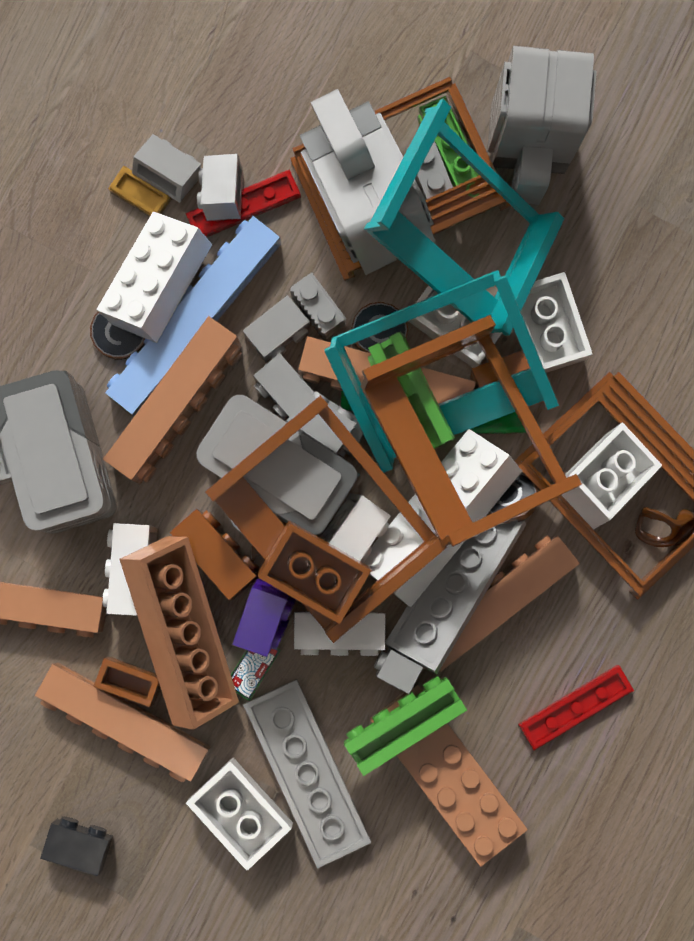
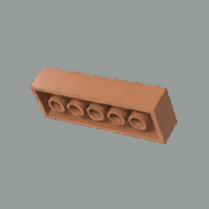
M208 316L103 460L139 485L143 481L147 483L155 474L157 468L154 466L160 457L165 459L173 449L172 441L177 434L183 435L190 426L191 421L188 419L194 411L200 412L208 400L205 397L211 388L216 389L225 377L222 374L229 364L233 366L242 354L240 348L242 346L238 337Z
M167 536L120 558L119 560L172 725L194 730L239 703L189 538Z
M415 683L410 693L413 692L416 696L422 692V689ZM403 692L380 711L387 708L391 712L400 705L397 701L408 693ZM448 724L443 725L396 755L480 867L528 830Z

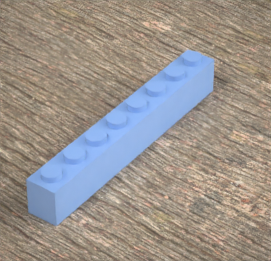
M254 216L249 221L244 220L238 226L235 232L237 236L231 243L226 242L222 245L217 253L219 257L212 265L207 264L199 274L201 279L194 287L191 285L188 287L181 299V303L177 306L158 342L156 343L145 338V346L139 353L135 351L130 355L125 363L127 366L120 375L118 373L115 374L108 382L107 387L109 389L105 393L133 416L136 415L206 318L210 316L215 321H218L281 245L280 237Z

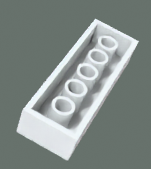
M470 429L467 430L441 462L472 522L484 518L522 472L509 454ZM415 493L408 503L437 536ZM399 513L383 536L378 538L373 544L371 554L363 563L372 570L370 575L378 581L422 544L424 540L405 517ZM464 542L454 547L451 544L446 546L447 548L393 594L411 608Z

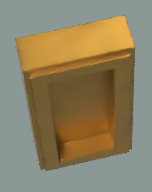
M124 165L108 188L111 193L148 216H151L152 212L162 214L172 199L132 174V170Z

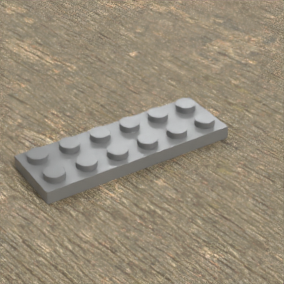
M518 520L510 521V524L497 525L466 540L412 607H406L387 638L385 645L433 673L438 674L526 526L525 520L520 522Z
M298 680L289 682L243 704L317 869L370 844L371 839Z

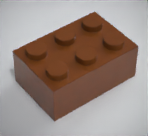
M196 509L169 533L175 537L189 538L198 566L228 600H234L258 579L256 571L259 567L248 555L242 557L238 553L237 549L240 545L229 533L222 534L217 529L221 524L210 512L206 510L203 513Z
M289 520L261 566L258 578L340 624L372 570L366 564Z

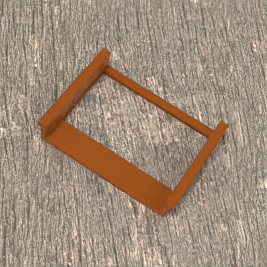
M451 77L374 111L375 114L381 113L385 121L447 93L471 148L495 171L456 83H452ZM304 144L292 148L295 156L290 159L343 279L346 281L355 277L353 271L362 268L359 261L353 263L342 238L339 237L318 187L301 154V151L306 149ZM480 175L425 200L434 223L430 226L433 235L497 206L500 211L511 206ZM475 182L474 184L470 185L469 190L466 191L467 185ZM479 193V195L476 196V197H474V198H473V197H470V196L468 195V194L476 195V194Z
M491 315L362 370L364 380L360 387L443 547L450 544L454 547L582 485L577 474L566 478L493 343L490 333L496 324ZM479 343L554 484L472 522L397 378Z
M611 372L607 373L543 433L547 443L551 446L595 403L599 402L619 424L623 422L662 464L661 468L694 502V449L620 372L614 376ZM532 444L515 462L522 470V473L540 491L551 486V484L531 464L539 457ZM561 495L550 500L553 506L632 588L629 592L637 600L694 547L693 530L648 574L640 579Z
M320 395L213 484L205 493L212 501H216L266 560L285 526L243 476L317 414L320 415L424 540L422 544L357 597L340 624L303 604L334 643L447 547H443L439 538L421 519Z

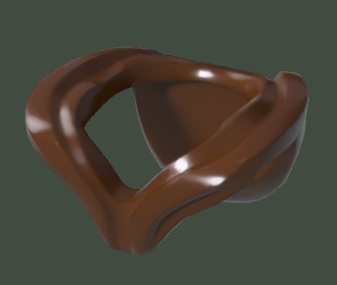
M643 507L637 520L635 534L639 540L654 547L675 545L684 539L694 528V513L688 509H682L678 512L675 520L662 512L649 509V507ZM644 517L659 520L671 527L669 536L661 538L643 531L641 527Z

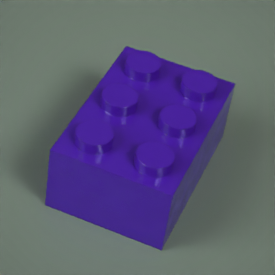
M258 578L251 588L232 645L268 657L271 649L277 650L289 622L288 617L295 605L296 599Z

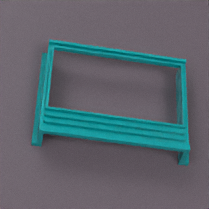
M441 99L437 106L425 110V116L371 221L366 224L364 230L438 294L474 280L399 212L438 135L530 223L505 274L521 311L565 218L559 212L538 214L444 122L451 106L444 99ZM485 289L451 303L471 323L491 315L496 324L491 333L502 332L505 336L511 334L513 326L498 291L494 297Z
M499 270L335 336L331 340L330 347L324 349L383 473L393 469L394 458L397 456L360 387V379L344 347L495 285L530 366L529 369L511 375L527 406L541 401L545 402L547 410L559 406L506 275L501 277ZM499 380L439 403L453 435L515 412Z

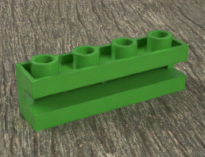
M446 96L419 107L420 114L417 117L419 124H421L427 108L437 106L441 99L448 103ZM450 109L444 122L468 145L452 109ZM437 135L435 143L453 187L479 176L470 165ZM475 182L468 184L466 187V191L469 190L470 185L474 184ZM478 193V194H476V195H473V194H468V195H469L470 197H473V198H474V197H476V196H478V195H480V194Z
M398 332L390 336V339L383 343L378 342L369 347L371 355L368 356L370 365L373 366L411 348L404 334ZM421 368L397 378L433 448L435 449L455 439Z
M439 676L434 677L423 685L425 690L415 696L413 692L407 694L397 701L400 705L391 712L387 708L372 717L374 721L372 724L365 728L359 725L346 734L348 739L344 741V745L349 754L354 758L363 776L467 711L446 677L440 679Z

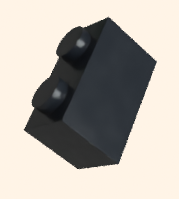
M70 817L57 818L50 825L40 859L98 876L103 870L113 835L106 834L107 830L100 826L90 825L87 828L78 825L79 821Z

